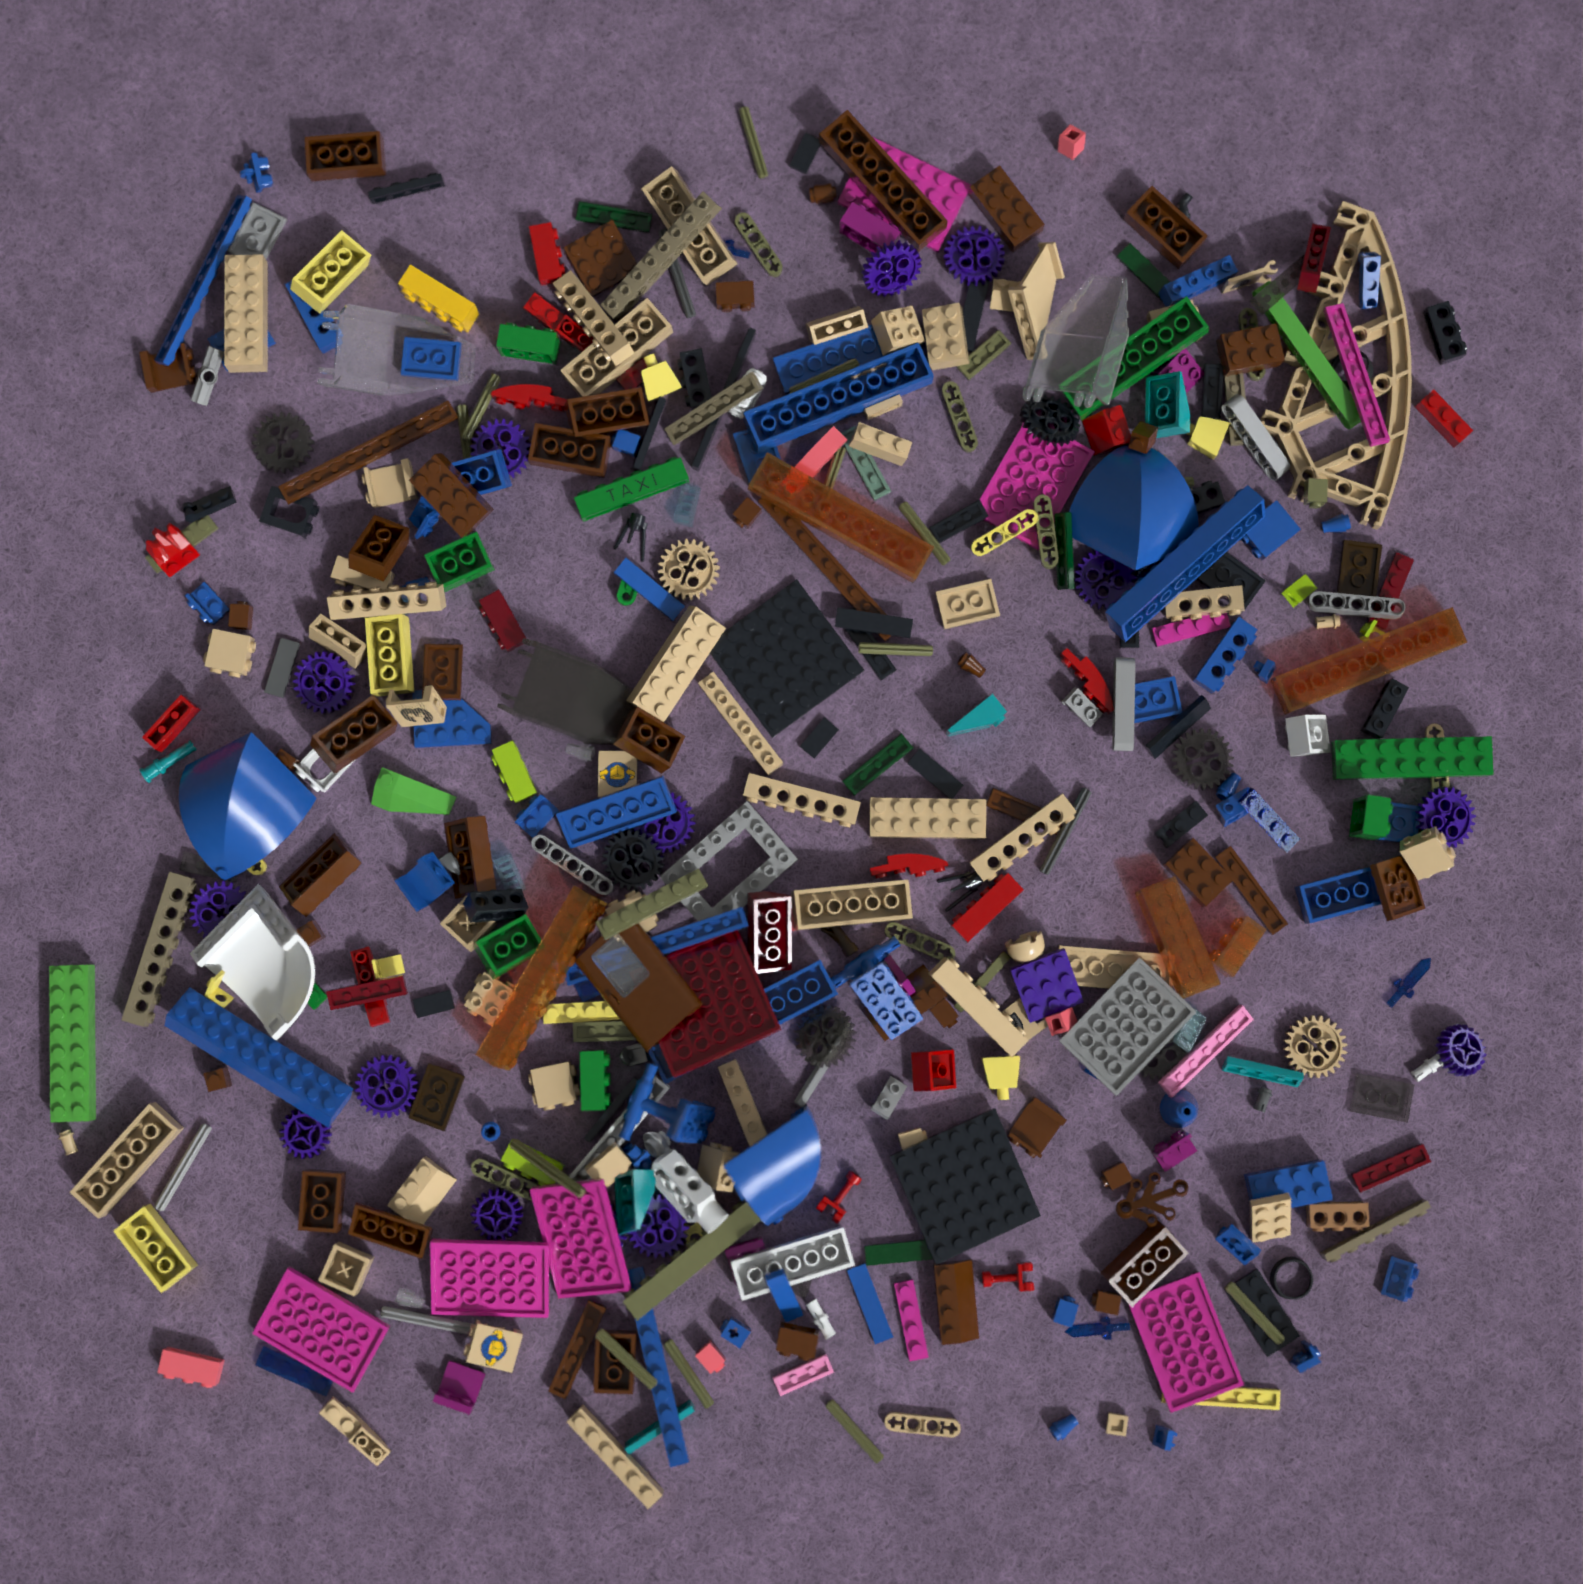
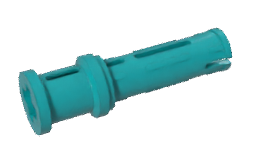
M189 740L160 760L154 759L152 764L145 768H140L139 771L144 779L150 783L152 782L151 779L159 774H165L167 768L197 749L193 746L192 741Z

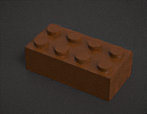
M380 131L304 137L307 175L312 182L386 175L384 139Z
M1000 165L969 187L968 195L1012 253L1043 231L1044 222Z
M1153 186L1126 212L1123 219L1178 270L1204 244L1208 237L1206 233Z
M535 423L528 461L533 466L605 478L611 438L601 434L574 437L571 429Z
M442 453L433 455L409 479V482L461 538L468 536L494 510Z
M372 695L314 734L310 746L335 774L395 733L398 723L378 699Z

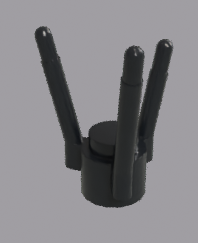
M631 513L614 546V550H616L628 528L630 533L627 543L631 542L634 531L640 532V529H642L641 562H644L646 528L648 525L645 523V516Z
M968 871L964 874L937 879V883L964 878L962 879L963 883L951 888L950 892L963 887L967 890L970 889L945 909L946 912L972 893L978 891L977 887L981 886L982 882L976 871L973 873Z

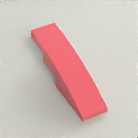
M833 426L780 484L794 497L834 456V453L847 441V438Z

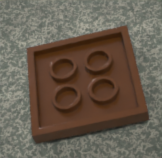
M613 220L563 247L592 297L620 283L637 265Z
M1402 855L1370 865L1371 874L1377 887V894L1380 897L1386 921L1395 920L1426 909L1417 878Z

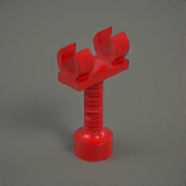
M851 1170L846 1174L847 1182L843 1185L838 1195L833 1200L824 1195L816 1206V1209L821 1213L828 1204L834 1207L837 1212L832 1217V1221L836 1224L840 1222L846 1213V1210L839 1206V1203L842 1202L853 1185L858 1186L862 1180L861 1177Z
M1016 1263V1274L992 1275L990 1271H982L983 1287H991L994 1282L1017 1281L1019 1292L1034 1291L1033 1282L1022 1281V1271H1033V1263Z

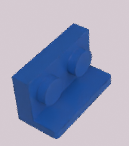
M421 496L409 517L413 525L418 528L414 536L416 539L422 536L427 537L433 531L432 526L439 520V513L423 496Z
M203 582L191 594H185V597L188 599L186 603L193 610L197 609L201 613L199 617L206 624L211 623L215 625L230 611V608L206 582Z
M1249 787L1241 790L1216 805V809L1221 815L1220 822L1223 827L1228 826L1256 810L1259 802Z
M542 794L539 796L535 795L529 801L530 806L526 810L522 809L516 815L517 820L515 823L532 838L560 811Z
M1230 1224L1228 1227L1223 1226L1215 1238L1244 1265L1257 1257L1261 1252V1249L1233 1224Z
M1391 1256L1381 1294L1403 1302L1411 1299L1414 1288L1411 1286L1413 1280H1416L1419 1274L1418 1264Z
M1305 1340L1301 1341L1306 1353L1298 1352L1292 1356L1293 1360L1289 1361L1292 1368L1299 1373L1321 1363L1319 1359L1321 1354L1316 1345L1313 1346L1312 1343H1308Z

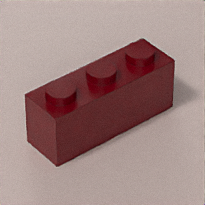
M499 589L479 600L481 603L479 609L484 617L488 616L490 620L488 626L492 633L496 632L499 639H497V642L502 650L506 649L507 652H510L528 642Z

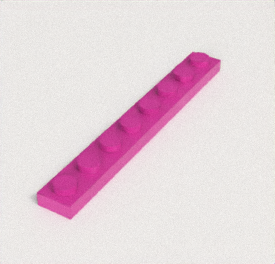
M1344 303L1327 306L1323 311L1369 446L1388 443L1390 437Z

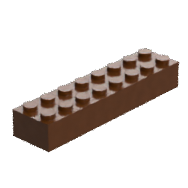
M848 109L819 133V143L886 218L899 228L900 233L918 252L947 228L948 220Z

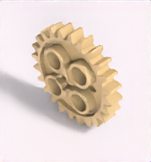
M685 539V544L678 540L677 547L671 544V551L665 549L667 556L661 555V559L664 562L658 563L663 568L658 570V574L664 575L659 578L660 582L666 581L663 588L670 587L668 593L675 592V598L682 595L683 601L686 599V596H689L690 601H692L695 595L699 600L700 593L707 596L706 589L712 591L711 584L717 585L714 577H719V574L715 571L719 570L720 566L714 565L718 562V558L712 559L715 552L708 553L710 547L706 546L703 548L702 541L699 545H696L695 539H693L692 544H689L688 539ZM683 553H687L690 556L689 560L685 562L681 561L679 557ZM694 555H697L696 560L692 564L693 572L688 573L684 585H681V581L686 575L684 568H689ZM700 561L707 564L703 570L696 567ZM675 570H679L682 573L677 579L671 577V573ZM692 578L699 581L695 587L688 585L689 580Z
M1310 1015V1021L1307 1017H1303V1023L1296 1020L1297 1027L1290 1025L1292 1033H1285L1289 1036V1039L1283 1040V1042L1288 1043V1046L1284 1047L1283 1050L1289 1051L1285 1058H1291L1288 1064H1295L1294 1071L1301 1069L1300 1072L1304 1073V1075L1307 1072L1309 1078H1312L1313 1074H1315L1316 1078H1320L1321 1073L1324 1077H1328L1327 1071L1334 1074L1333 1067H1341L1338 1061H1345L1341 1054H1347L1346 1051L1342 1050V1047L1347 1046V1044L1342 1043L1341 1040L1345 1039L1346 1036L1339 1035L1342 1029H1335L1336 1022L1329 1024V1018L1323 1021V1017L1318 1016L1316 1020L1314 1015ZM1312 1028H1316L1318 1031V1035L1315 1038L1310 1036ZM1302 1035H1305L1312 1043H1318L1317 1047L1328 1055V1059L1320 1051L1313 1050V1045L1304 1040ZM1330 1040L1333 1047L1330 1051H1327L1325 1043ZM1301 1042L1306 1047L1303 1053H1300L1297 1049L1298 1044ZM1315 1055L1320 1057V1063L1317 1066L1312 1062Z

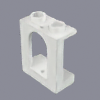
M312 749L299 764H294L297 768L295 772L303 779L308 778L311 781L309 785L315 791L326 792L353 762L335 774L331 771L324 779L316 780L311 776L310 768L320 756Z

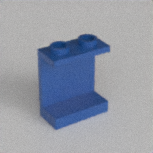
M1277 500L1265 509L1266 517L1241 538L1244 544L1248 543L1251 546V552L1257 559L1264 560L1301 530Z
M433 852L422 856L417 860L418 864L413 869L395 880V883L416 912L429 906L455 883Z

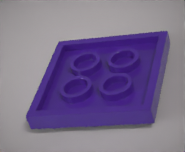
M1064 948L1010 968L1029 1023L1084 1002Z

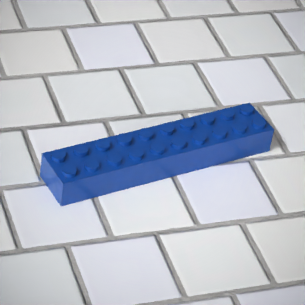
M916 343L743 412V420L757 452L760 453L863 412L865 408L900 394V396L928 386L932 384L934 375L920 344ZM886 363V366L851 380L853 376Z
M1248 485L1243 489H1239L1229 502L1226 501L1217 513L1210 515L1201 527H1197L1192 532L1189 538L1182 540L1173 552L1166 554L1161 563L1154 565L1144 578L1138 579L1133 588L1126 590L1116 603L1108 606L1105 613L1109 628L1124 642L1129 640L1176 598L1180 592L1186 589L1266 517L1264 498Z
M821 960L764 989L779 1025L838 995ZM660 1045L653 1046L649 1054L654 1064L659 1067L657 1070L664 1083L667 1084L679 1078H673Z
M190 987L166 1014L165 1027L328 1128L351 1098L353 1088Z

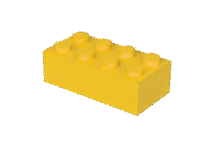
M409 265L398 282L401 292L405 295V299L411 303L418 302L421 304L420 308L428 313L430 311L434 312L439 320L444 323L449 321L453 324L452 327L459 332L463 330L468 333L479 316V312L473 302L412 265Z

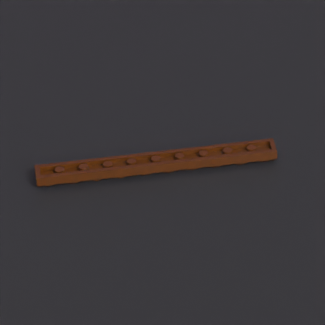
M448 400L278 487L289 505L458 419V416Z
M773 489L758 500L760 506L855 610L887 615ZM878 634L884 642H886L891 637L889 635Z

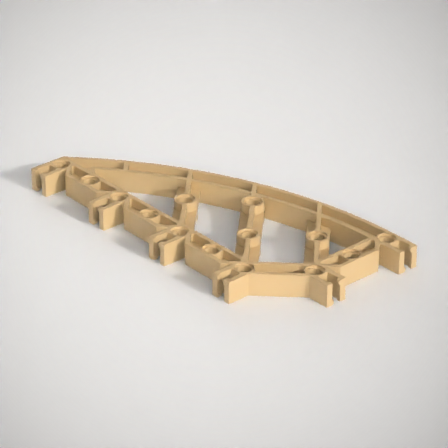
M1343 201L1337 210V216L1333 224L1348 230L1343 235L1330 274L1321 271L1319 281L1326 284V287L1318 286L1316 293L1307 292L1324 298L1317 305L1308 333L1328 361L1338 355L1333 338L1327 340L1330 329L1323 310L1327 306L1341 304L1358 253L1363 251L1364 253L1377 252L1381 256L1378 299L1382 316L1355 326L1352 330L1354 334H1358L1361 338V341L1356 340L1359 348L1380 337H1386L1388 371L1371 378L1370 382L1375 397L1382 396L1388 392L1385 426L1390 441L1370 447L1368 440L1365 439L1313 463L1299 432L1335 417L1336 414L1333 410L1329 409L1325 399L1302 409L1312 380L1295 356L1290 355L1291 352L1288 346L1286 349L1287 353L1284 355V362L1296 366L1298 369L1291 376L1279 409L1280 414L1266 409L1260 420H1262L1261 423L1263 425L1265 418L1275 422L1274 427L1264 425V427L1272 437H1275L1280 450L1290 463V471L1294 481L1288 497L1295 499L1298 485L1304 486L1306 480L1303 478L1302 473L1309 474L1310 478L1328 479L1327 497L1354 507L1366 504L1359 523L1366 526L1369 521L1368 516L1370 512L1377 513V519L1372 526L1373 529L1377 530L1382 526L1398 479L1407 438L1412 384L1410 338L1399 278L1375 213ZM1340 212L1351 215L1352 218L1342 217ZM1356 218L1362 219L1363 224L1358 223ZM1343 252L1349 253L1351 258H1346ZM1330 287H1336L1338 293L1332 292ZM1318 321L1324 322L1325 327H1320ZM1381 382L1384 389L1379 388L1376 383ZM1292 390H1297L1300 393V397H1295ZM1279 425L1286 426L1287 432H1282ZM1351 451L1357 452L1358 459L1352 457ZM1380 454L1372 488L1335 475ZM1338 486H1343L1346 490V493H1340L1338 490ZM1304 494L1302 495V498H1301V501H1300V502H1303V503H1304ZM1374 499L1380 500L1381 507H1377L1374 504Z

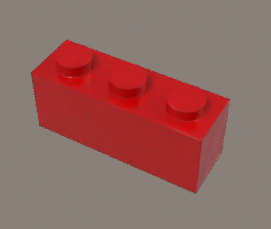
M551 222L529 226L541 286L553 284L566 274L564 264H560L559 258L562 257L561 247L556 245V239H559L557 228H553Z
M1434 389L1415 406L1422 416L1453 448L1473 431Z
M180 695L142 738L155 750L163 752L201 709L189 698Z

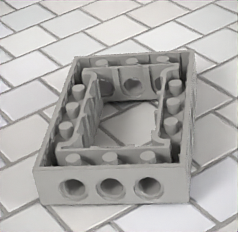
M748 801L660 876L667 885L700 868L706 862H709L721 849L723 850L736 836L738 837L744 829L750 833L770 856L765 863L713 908L699 892L681 901L682 904L697 921L745 907L748 904V893L762 892L798 860Z

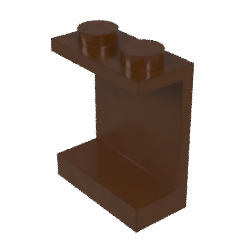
M180 343L181 348L177 349L175 359L169 366L161 365L154 361L158 353L151 355L147 350L139 352L146 389L151 393L195 384L197 371L191 362L194 359L192 349L185 343Z
M1033 1096L1007 1135L1011 1137L1009 1141L1017 1147L1021 1144L1027 1148L1025 1153L1032 1158L1036 1156L1041 1158L1043 1156L1041 1153L1059 1127L1066 1123L1067 1119Z

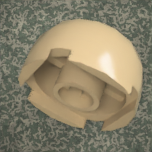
M1032 931L1020 935V938L1015 942H1012V939L1008 940L1005 946L1009 956L1014 961L1026 963L1042 956L1045 942L1041 931L1039 933Z

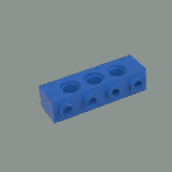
M1228 255L1165 284L1158 294L1165 307L1175 305L1185 297L1191 299L1227 282L1228 279L1234 278L1238 270L1231 256Z
M292 280L287 282L285 285L320 351L324 354L343 344L341 340L343 334L338 326L334 327L332 323L334 318L331 312L324 309L319 315L312 316L315 310L290 289ZM329 326L325 333L320 332L322 327Z
M1236 618L1197 673L1193 682L1211 694L1215 690L1219 692L1224 685L1222 681L1224 677L1231 675L1235 669L1233 665L1236 660L1240 661L1245 655L1246 651L1244 649L1247 644L1251 646L1257 638L1255 633L1258 629L1242 618ZM1234 637L1241 639L1240 646L1234 644ZM1223 652H1227L1230 654V661H1225L1223 659ZM1213 667L1219 669L1220 675L1218 677L1212 674L1211 669Z

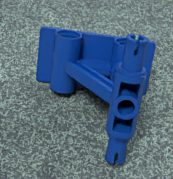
M895 936L882 945L876 944L866 952L860 953L857 958L845 965L844 970L830 978L836 988H839V986L850 979L853 980L850 982L851 987L891 1040L923 1020L922 1015L917 1010L910 996L904 992L891 970L882 962L887 957V954L901 946Z
M647 1062L642 1078L637 1080L633 1094L629 1099L628 1107L623 1115L625 1121L618 1137L630 1141L635 1125L640 1123L643 1113L646 1112L665 1120V1123L669 1124L666 1136L673 1139V1141L701 1144L708 1136L707 1128L709 1123H712L715 1118V1107L696 1100L691 1102L680 1098L675 1108L667 1107L649 1099L654 1087L652 1082L659 1067Z

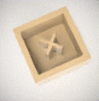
M913 306L880 312L871 321L883 356L916 343L921 345L925 341Z
M466 895L440 925L467 950L472 952L475 942L487 936L497 923L495 921L470 923L463 906Z
M339 1241L334 1244L319 1281L352 1296H356L360 1292L374 1256Z

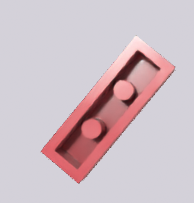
M166 1347L163 1349L157 1373L163 1374L164 1378L174 1379L177 1377L181 1378L182 1382L185 1383L198 1382L203 1387L212 1388L220 1381L225 1360Z

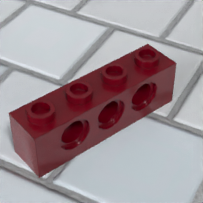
M1312 224L1297 290L1317 292L1331 227Z

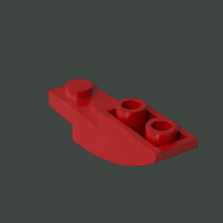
M535 292L523 307L539 323L548 329L554 330L560 338L581 352L593 343L592 340L594 338L592 336L588 337L582 329L583 327L567 315L562 314Z
M511 385L491 392V396L495 399L496 403L501 405L510 403L513 404L514 408L524 410V407L530 408L532 401L535 406L544 407L547 405L551 406V409L554 411L562 412L565 410L564 405L567 399L553 396L552 387L542 385Z
M1066 648L1060 654L1062 657L1061 662L1067 668L1071 666L1076 671L1074 674L1080 681L1085 680L1087 682L1082 687L1084 690L1082 693L1089 700L1094 699L1098 703L1096 707L1102 713L1107 712L1110 714L1114 710L1109 689L1100 672L1087 656L1080 661Z
M896 854L886 857L888 864L872 867L869 870L871 876H875L878 879L886 877L887 872L894 871V874L906 872L905 868H909L910 875L914 874L916 878L925 876L926 871L933 870L934 873L945 871L944 867L949 865L947 861L929 855Z
M367 946L351 951L358 984L379 980L375 978L372 964L374 958L370 947ZM386 999L364 1003L371 1027L390 1022Z

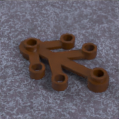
M1152 1172L1149 1175V1182L1141 1199L1134 1201L1136 1193L1142 1190V1182L1139 1179H1133L1126 1199L1120 1200L1116 1204V1213L1121 1218L1128 1219L1133 1216L1146 1222L1148 1227H1155L1157 1225V1217L1154 1214H1146L1137 1210L1146 1207L1164 1215L1166 1220L1171 1221L1176 1216L1175 1210L1172 1207H1165L1156 1202L1175 1195L1178 1197L1185 1196L1188 1193V1184L1186 1181L1179 1179L1173 1183L1172 1188L1152 1195L1155 1186L1161 1181L1160 1175L1157 1172ZM1156 1176L1158 1180L1152 1181L1151 1177ZM1139 1183L1140 1187L1135 1188L1133 1187V1184ZM1182 1187L1184 1191L1178 1192L1177 1188ZM1128 1207L1129 1211L1123 1212L1122 1208ZM1168 1211L1173 1212V1215L1167 1216L1166 1213ZM1153 1218L1155 1222L1149 1223L1148 1219Z

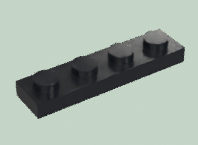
M431 173L424 178H411L408 182H395L384 188L375 187L372 191H368V195L372 204H377L445 187V183L441 173Z

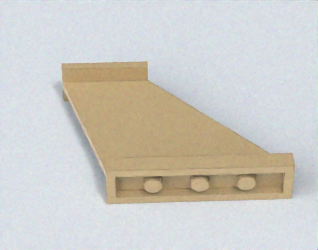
M1055 242L1039 243V253L1019 286L1008 289L1027 360H1043L1046 357L1043 342L1056 279L1064 278Z

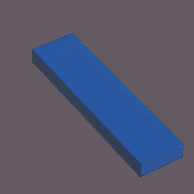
M627 558L613 572L671 621L685 607Z
M863 1263L847 1269L875 1344L893 1338L866 1264Z
M783 1268L764 1275L785 1322L804 1316Z

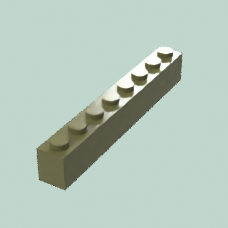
M739 1201L732 1207L733 1212L728 1215L718 1228L709 1234L703 1230L701 1238L698 1240L692 1239L686 1244V1250L682 1253L677 1251L670 1257L672 1260L667 1265L663 1263L656 1268L654 1276L651 1278L646 1276L640 1281L639 1284L641 1286L638 1289L634 1290L632 1288L623 1295L625 1297L623 1303L637 1321L761 1221L747 1201L744 1203Z

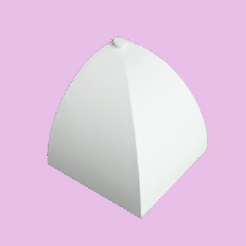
M259 884L190 953L196 964L200 967L206 966L215 975L221 970L225 972L222 981L249 1006L264 1024L270 1036L275 1040L284 1034L299 1017L313 989L315 966L311 951L273 899Z

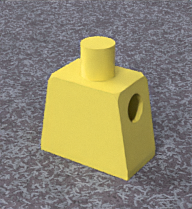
M654 354L644 357L647 368L641 371L647 402L682 388L666 361L658 364Z
M1202 416L1199 417L1195 425L1190 423V433H1185L1190 435L1187 445L1214 460L1230 423Z
M1020 1056L982 1057L988 1088L997 1089V1100H1008V1088L1017 1087Z

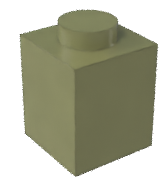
M1308 478L1304 482L1303 505H1309V508H1321V506L1327 503L1328 479Z

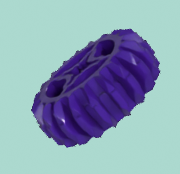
M1455 1024L1446 1027L1445 1030L1440 1032L1441 1036L1436 1038L1439 1043L1435 1045L1438 1048L1435 1054L1440 1056L1438 1061L1443 1062L1442 1068H1448V1073L1461 1077L1473 1075L1482 1068L1481 1065L1485 1063L1483 1058L1487 1055L1483 1052L1486 1047L1482 1046L1481 1042L1484 1039L1478 1038L1479 1033H1474V1028H1468L1464 1024Z
M299 1109L298 1113L296 1110H291L292 1116H285L288 1122H281L285 1129H279L280 1133H284V1136L279 1139L286 1141L282 1147H290L287 1150L288 1154L294 1150L293 1157L295 1158L299 1154L301 1159H305L306 1155H308L309 1159L313 1158L314 1154L320 1155L319 1149L322 1151L327 1149L323 1143L330 1144L331 1142L326 1137L332 1136L331 1132H327V1129L332 1128V1125L328 1128ZM300 1117H309L316 1123L311 1126L307 1125ZM294 1122H296L297 1133L292 1137L291 1128ZM313 1128L309 1131V1134L298 1138V1136L302 1135V1129L306 1130ZM319 1128L320 1137L318 1142L315 1143L314 1132ZM303 1140L311 1148H301L295 1142Z
M496 1188L495 1194L492 1189H489L488 1195L485 1192L481 1193L483 1200L479 1197L475 1199L479 1205H472V1208L477 1210V1212L470 1213V1216H476V1219L472 1220L471 1223H478L474 1230L478 1231L481 1228L483 1231L480 1233V1236L482 1237L487 1233V1240H490L492 1235H494V1241H498L500 1235L504 1241L506 1234L509 1237L513 1236L511 1229L515 1232L519 1230L515 1224H522V1221L517 1219V1217L524 1216L523 1213H518V1210H521L523 1206L519 1205L516 1207L515 1204L520 1201L519 1198L513 1201L511 1198L514 1196V1193L506 1196L508 1191L506 1189L503 1190L502 1194H500V1188ZM494 1199L493 1209L482 1211L484 1204ZM500 1199L510 1206L512 1212L505 1211L502 1208ZM495 1209L498 1210L499 1214L503 1215L502 1217L500 1216L498 1218V1221L496 1219V1216L489 1215L491 1213H494ZM482 1217L490 1219L494 1229L487 1227ZM512 1218L510 1225L500 1230L501 1220Z

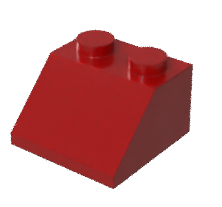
M1121 405L1102 410L1082 420L1091 450L1095 451L1093 456L1116 450L1130 443L1131 434Z
M954 1049L911 1052L913 1091H937L957 1088Z

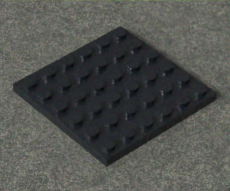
M797 579L723 632L710 652L716 663L772 738L865 671Z
M995 1108L889 1155L935 1265L1041 1216Z

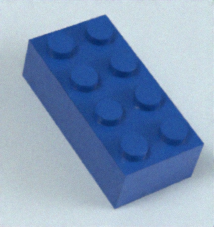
M501 449L452 463L480 495L512 486Z
M1371 867L1294 887L1305 924L1381 905L1380 897L1377 894V887L1371 874Z
M1321 1159L1244 1174L1249 1201L1285 1193L1290 1195L1291 1208L1333 1200L1325 1161Z

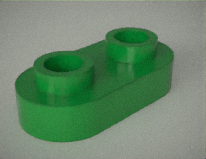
M621 580L616 593V599L619 604L629 606L635 601L637 592ZM623 593L629 595L628 600L622 598Z

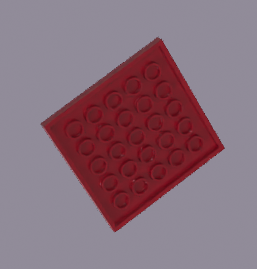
M738 930L682 948L665 956L703 1002L700 1008L686 1016L658 1041L673 1078L679 1077L782 1030ZM645 966L629 972L635 987L640 985L649 976V971Z

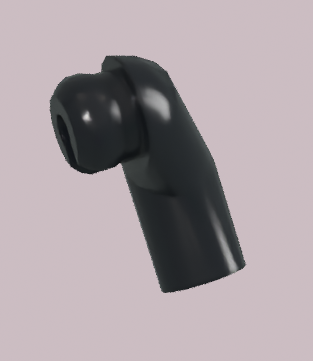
M1185 193L1176 204V207L1190 219L1191 214L1187 205L1193 197L1189 193Z

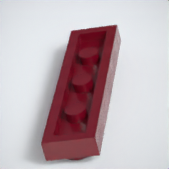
M1398 552L1395 553L1378 597L1399 599L1414 559ZM1375 603L1372 610L1379 611L1381 607ZM1396 605L1390 607L1392 612ZM1369 617L1367 623L1376 620L1378 622L1375 626L1385 630L1390 619Z
M403 974L328 990L326 993L331 1011L407 995L408 991Z
M1420 1143L1352 1173L1351 1176L1358 1192L1361 1193L1431 1162V1159L1424 1144Z

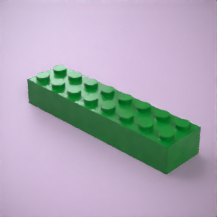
M1185 297L1059 386L1060 391L1082 421L1207 334L1209 326L1189 298Z
M1492 736L1335 740L1331 742L1333 780L1488 777L1494 775Z

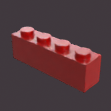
M1001 873L994 880L996 884L992 888L987 886L980 893L982 897L977 902L973 899L966 906L968 910L963 915L959 912L952 919L954 923L951 927L966 943L1024 890L1009 873L1005 875Z

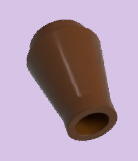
M965 652L957 662L960 669L978 678L986 671L971 653Z

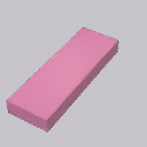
M823 1354L774 1376L773 1380L780 1396L832 1374L834 1370L827 1354Z

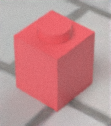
M1070 124L1059 135L1058 152L1074 160L1084 149L1086 133Z
M1072 1007L1045 1017L1052 1036L1069 1031L1078 1022Z
M711 1340L695 1354V1357L710 1374L713 1371L719 1372L725 1366L726 1357Z

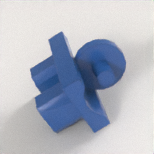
M251 153V159L249 160L250 168L249 164H244V170L240 171L239 174L241 178L247 180L248 184L254 181L255 190L258 193L262 192L263 188L271 187L273 180L271 174H261V170L269 169L268 158L257 157V153Z
M630 1142L622 1148L631 1160L630 1166L636 1168V1170H649L651 1168L648 1151L632 1145Z

